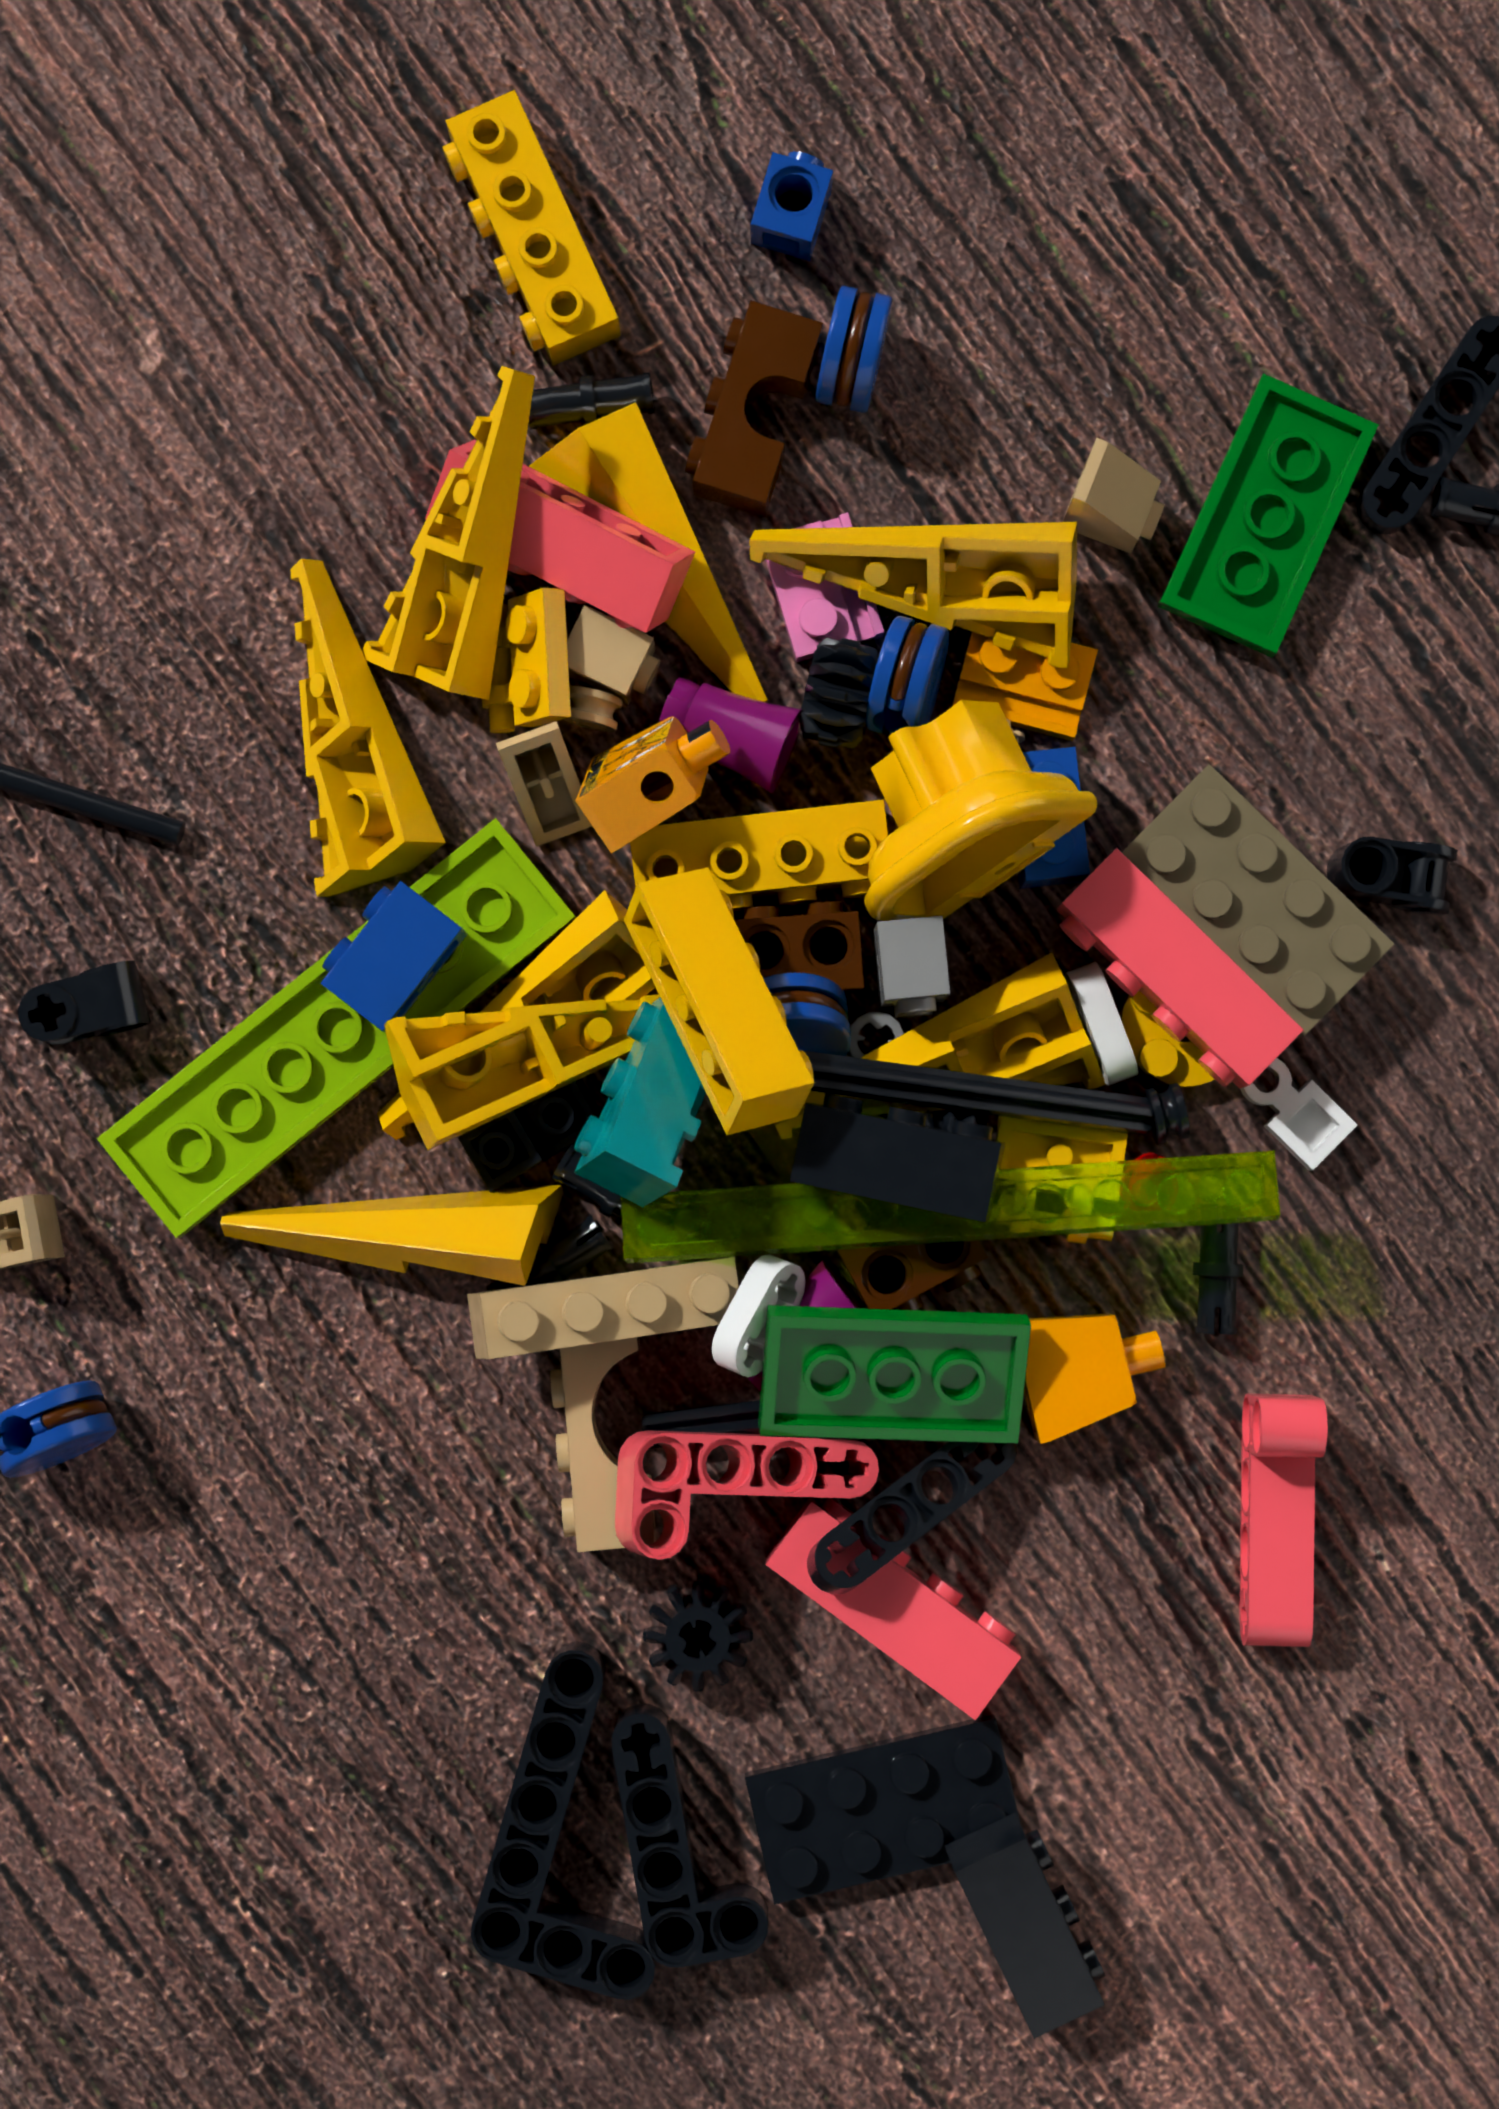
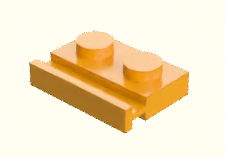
M971 631L952 706L960 700L998 702L1006 719L1011 720V726L1073 742L1077 733V726L1083 710L1098 649L1071 643L1068 668H1057L1049 665L1048 658L1015 646L1011 651L994 646L992 638Z

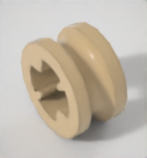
M569 686L570 698L572 700L571 717L563 720L593 730L616 732L618 722L614 721L613 713L617 709H622V698L597 689Z

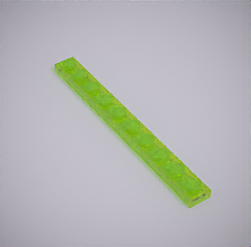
M1275 1150L1000 1169L991 1217L987 1222L800 1183L668 1192L644 1207L621 1197L623 1254L627 1264L1279 1220L1281 1215Z

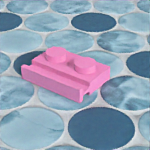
M847 512L824 522L820 520L793 529L852 527V523ZM765 559L796 663L813 658L817 645L826 637L836 640L846 638L860 642L884 637L885 632L876 604L858 598V591L826 580L818 584L803 579V572Z

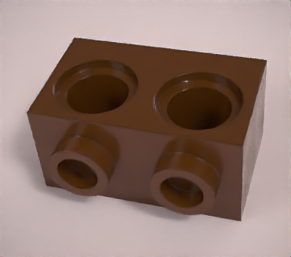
M829 901L806 904V915L781 916L780 906L749 907L742 909L743 919L734 920L745 943H750L759 936H769L780 943L783 957L775 967L760 969L763 978L781 973H809L832 980L843 989L845 994L861 993L863 991L864 980L859 912H844V902ZM825 931L834 932L844 940L846 955L840 962L833 965H824L813 958L810 953L809 944L818 933Z
M912 1208L836 1249L867 1309L918 1310L924 1306L919 1296L920 1294L940 1283L943 1284L947 1293L959 1288L981 1275L975 1264L988 1258L967 1218L919 1208ZM939 1225L951 1227L956 1231L960 1239V1248L957 1255L952 1260L944 1263L932 1260L925 1249L927 1234L931 1229ZM885 1255L898 1259L904 1269L902 1284L896 1290L889 1293L876 1291L868 1280V1270L872 1262Z

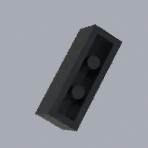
M825 1093L823 1105L805 1103L790 1177L791 1182L981 1222L990 1220L1006 1144L1005 1142L991 1140L993 1127L955 1119L952 1131L927 1127V1113L889 1106L887 1118L861 1113L863 1100Z
M1012 1813L945 1845L954 1872L1033 2038L1035 2039L1104 2006V2001L1094 1981L1106 1975L1089 1939L1077 1944L1070 1931L1069 1926L1079 1922L1080 1919L1064 1885L1062 1884L1051 1890L1043 1871L1053 1867L1054 1864L1038 1830L1036 1829L1025 1834L1016 1814Z

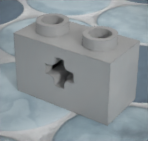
M943 915L877 922L872 937L879 1008H894L896 1019L933 1015V1011L937 1010L936 1003H943L950 995Z

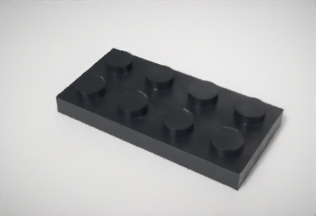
M994 1714L979 1717L976 1720L970 1719L745 1773V1781L774 1905L951 1863L945 1845L1012 1813L1016 1814L1020 1822Z

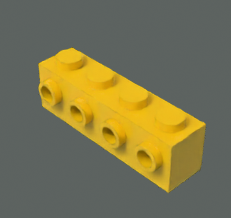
M510 91L445 120L451 143L442 146L444 155L457 183L468 178L477 199L467 204L482 239L494 235L502 256L493 259V262L507 294L511 295L519 291L528 310L527 313L519 316V320L532 350L535 352L545 348L552 366L621 336L617 313L516 91Z
M884 799L657 825L630 842L635 888L639 882L708 867L719 890L725 891L729 896L733 912L754 907L753 898L778 895L779 905H797L817 901L816 891L841 888L842 898L865 897L871 886L868 877L869 861L879 844L888 836Z
M708 867L637 883L623 920L726 1136L797 1117L815 1083L812 1064L807 1054L802 1050H798L787 1027L784 1007L776 996L771 995L760 973L758 955L750 943H745L734 921L733 907L727 893L719 890Z

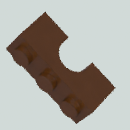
M750 300L744 320L737 317L733 318L723 350V354L732 356L726 378L714 377L705 404L704 413L713 416L706 439L695 436L686 463L685 473L694 475L693 491L695 496L766 517L784 461L785 443L757 433L748 423L746 413L750 405L757 398L768 393H783L800 399L804 398L822 342V322Z

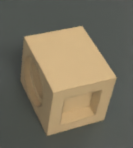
M584 605L567 640L569 677L593 689L616 695L622 698L623 703L629 705L635 691L646 694L661 660L653 657L656 650L653 637L632 627L621 628L616 624L614 618L587 605Z

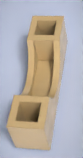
M735 1257L716 1258L623 1273L467 1294L476 1359H494L719 1325L739 1288Z
M640 1337L561 1348L562 1369H554L550 1372L553 1407H565L567 1433L556 1434L559 1473L570 1472L572 1498H562L563 1531L565 1537L576 1536L577 1552L625 1548L617 1538L615 1529L618 1459L609 1451L599 1434L595 1417V1404L599 1387L605 1375L617 1362L640 1349ZM654 1510L646 1514L640 1524V1536L646 1545L652 1544L657 1540Z

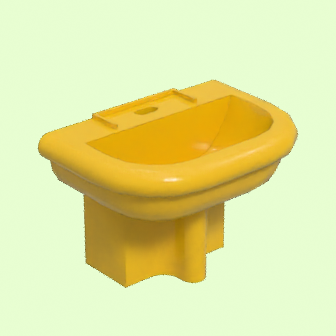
M960 700L942 715L927 724L900 728L888 737L893 751L871 767V771L895 819L898 829L879 844L869 861L868 877L871 886L864 898L866 909L872 918L881 921L942 915L944 919L973 898H982L1054 848V842L1095 813L1097 799L1089 791H1079L1073 781L1063 774L1032 772L998 702Z

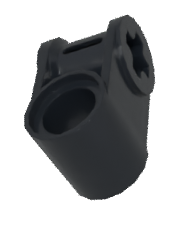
M1362 837L1338 848L1331 855L1327 865V879L1348 899L1391 905L1393 908L1409 912L1444 915L1449 913L1450 903L1444 900L1449 863L1456 861L1458 850L1453 847L1427 842H1402L1377 837ZM1355 852L1365 854L1374 865V877L1370 884L1365 885L1358 882L1351 874L1350 860Z
M133 960L99 966L84 971L77 976L38 985L30 989L22 997L18 1007V1018L23 1030L32 1038L52 1045H65L91 1037L118 1034L151 1023L137 966ZM50 1000L54 1004L66 1008V1015L57 1018L58 1029L56 1030L52 1026L41 1023L39 1020V1015L49 1011L48 1001Z

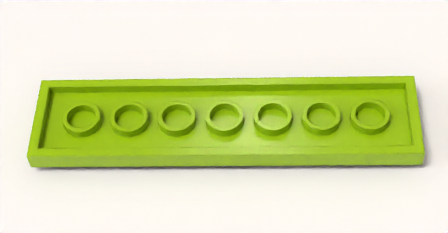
M496 818L410 886L412 890L462 927L468 934L405 1014L406 1019L442 1016L445 1013L463 1011L563 931L576 918ZM368 921L347 938L353 942ZM332 950L96 1138L175 1238L183 1237L394 1067L386 1033L320 984L329 973L322 968V965Z

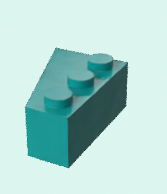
M660 997L652 1004L644 1001L637 1010L627 1031V1036L635 1040L626 1061L617 1058L611 1066L600 1091L608 1096L599 1118L593 1115L588 1118L574 1146V1150L582 1154L574 1171L575 1174L641 1207L648 1205L678 1186L683 1170L674 1166V1163L685 1139L692 1142L697 1135L701 1120L695 1118L706 1094Z

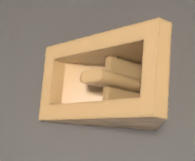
M557 721L496 743L536 847L592 827L575 802L581 785Z
M31 1194L0 1201V1270L65 1257L54 1195Z

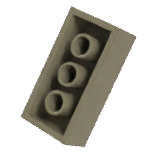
M1210 764L1122 851L1147 878L1304 1029L1297 1038L1305 1036L1394 945L1365 914Z

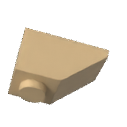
M1096 438L1062 522H1077V533L1131 554L1140 536L1151 540L1165 506V504L1154 500L1161 481L1111 443Z

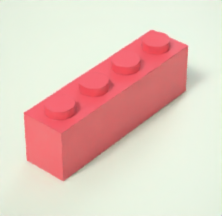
M476 439L449 450L425 519H427L451 468L464 467L477 441ZM523 464L508 570L525 576L533 574L552 584L554 589H564L565 600L577 604L589 603L608 613L607 616L614 618L616 624L621 628L632 627L647 633L668 620L695 551Z
M1118 848L1056 909L1065 918L1059 924L1064 933L1086 952L1094 946L1111 963L1105 970L1110 978L1132 997L1140 991L1157 1008L1152 1014L1157 1024L1178 1042L1186 1036L1204 1053L1198 1060L1199 1064L1212 1078L1224 1087H1227L1231 1082L1239 1089L1249 1086L1304 1030Z
M809 1497L765 1557V1565L976 1720L1021 1659L1017 1648L1010 1644L1016 1634L986 1611L978 1620L960 1607L958 1604L964 1595L937 1574L932 1573L928 1580L925 1581L907 1568L906 1565L912 1557L904 1550L853 1590L844 1594H830L822 1591L812 1582L808 1574L807 1558L809 1552L823 1536L854 1513L834 1498H827L822 1505L813 1497ZM850 1527L851 1530L857 1534L856 1529L854 1527ZM882 1534L879 1536L886 1541L893 1542ZM860 1539L838 1554L828 1547L832 1558L825 1565L833 1575L842 1570L850 1578L851 1575L846 1567L867 1549L862 1545ZM871 1553L873 1560H877V1556Z

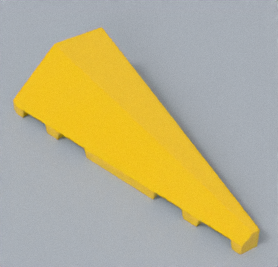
M501 366L497 374L503 383L500 394L489 416H477L469 431L477 441L464 467L451 468L410 551L415 562L403 590L391 591L383 606L391 615L378 641H366L362 649L366 661L391 672L416 677L451 693L489 700L535 381L534 375Z
M635 402L577 428L530 464L529 467L695 551L669 619L664 623L677 633L698 656L704 666L711 673H714L731 693L768 703V699L637 403Z
M1077 522L754 530L751 535L749 546L750 560L761 563L766 559L803 572V579L818 584L824 580L858 591V598L935 625L943 626L949 630L957 626L992 638L994 646L1009 651L1015 646L1048 658V663L1051 666L1068 668L1077 583Z
M301 558L290 569L291 580L300 583L303 596L304 621L294 623L296 641L306 644L309 678L299 680L306 777L315 779L318 791L320 818L310 821L311 839L319 840L322 843L324 876L314 878V886L318 897H330L409 872L446 842L323 561Z
M604 890L481 1012L504 1011L509 1007L605 999L606 1002L636 1000L645 995H656L659 993L623 920L627 909ZM400 1092L377 1113L382 1130L395 1140L406 1136L405 1127L414 1123Z
M1053 953L1044 956L861 1057L862 1059L1052 1085L1082 1082L1087 1089L1106 1085L1068 984ZM810 1091L805 1103L823 1105L825 1093ZM845 1096L863 1100L861 1113L869 1115L886 1114L889 1111V1106L918 1112L947 1110ZM805 1103L797 1117L774 1123L781 1139L792 1138V1129L801 1127Z
M659 994L645 995L636 1000L606 1002L605 999L509 1007L504 1011L469 1014L461 1011L445 1013L442 1016L406 1019V1016L388 1020L384 1027L399 1092L427 1150L435 1148L609 1066L617 1058L623 1059L627 1057L635 1041L627 1036V1031L637 1010L644 1001L652 1004L660 997Z
M544 1185L497 1189L493 1192L484 1190L234 1211L222 1216L220 1225L226 1237L406 1273L409 1262L526 1286L539 1244H547L563 1196L562 1185Z

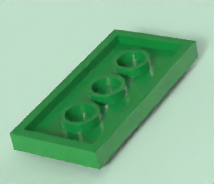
M1263 373L1157 607L1273 658L1281 645L1379 424Z
M768 1305L758 1420L760 1436L1018 1444L1031 1331L1028 1315Z

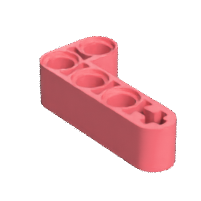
M1247 1393L1243 1400L1239 1603L1240 1635L1243 1646L1310 1647L1312 1642L1314 1621L1315 1458L1324 1457L1328 1433L1325 1401L1313 1395Z
M651 1430L636 1432L626 1439L620 1448L618 1457L615 1510L616 1536L621 1545L632 1553L657 1560L671 1558L680 1552L687 1542L691 1494L851 1499L861 1497L872 1489L879 1473L878 1459L873 1450L864 1442L844 1438ZM658 1443L666 1453L667 1462L663 1472L656 1478L651 1479L644 1471L643 1458L648 1448ZM721 1446L728 1455L729 1464L723 1477L714 1481L707 1472L706 1463L711 1451ZM782 1448L789 1456L790 1468L783 1480L775 1482L770 1475V1459L776 1451ZM816 1460L824 1462L848 1460V1473L835 1475L817 1472ZM652 1510H657L663 1518V1531L657 1541L646 1545L640 1536V1524L646 1514Z

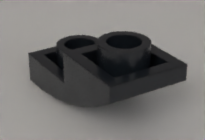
M579 1079L468 1131L458 1137L487 1188L490 1192H493L568 1148L571 1144L576 1143L588 1118L591 1115L599 1118L602 1112L583 1080Z

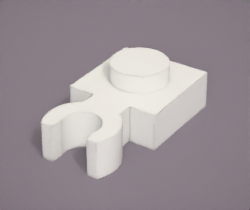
M1276 1058L1267 1067L1275 1077V1086L1270 1092H1261L1253 1083L1247 1087L1240 1088V1090L1251 1103L1260 1106L1269 1105L1276 1112L1264 1127L1308 1171H1312L1345 1139L1357 1124L1313 1080L1307 1081L1298 1091L1291 1086V1073L1288 1067Z

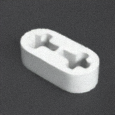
M1092 962L1066 972V982L1083 1028L1093 1047L1106 1085L1109 1086L1138 1075V1066L1107 981L1098 963Z
M770 1254L761 1256L752 1264L713 1337L712 1355L717 1365L745 1377L755 1376L762 1371L767 1306H799L804 1295L806 1283L804 1272L800 1266Z

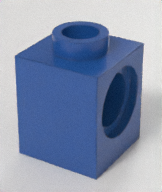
M793 151L789 152L788 156L772 152L750 224L751 244L810 261L832 192L833 170L825 168L824 163L820 159L807 153ZM797 191L803 193L810 203L803 210L791 212L783 209L777 203V199L786 192Z

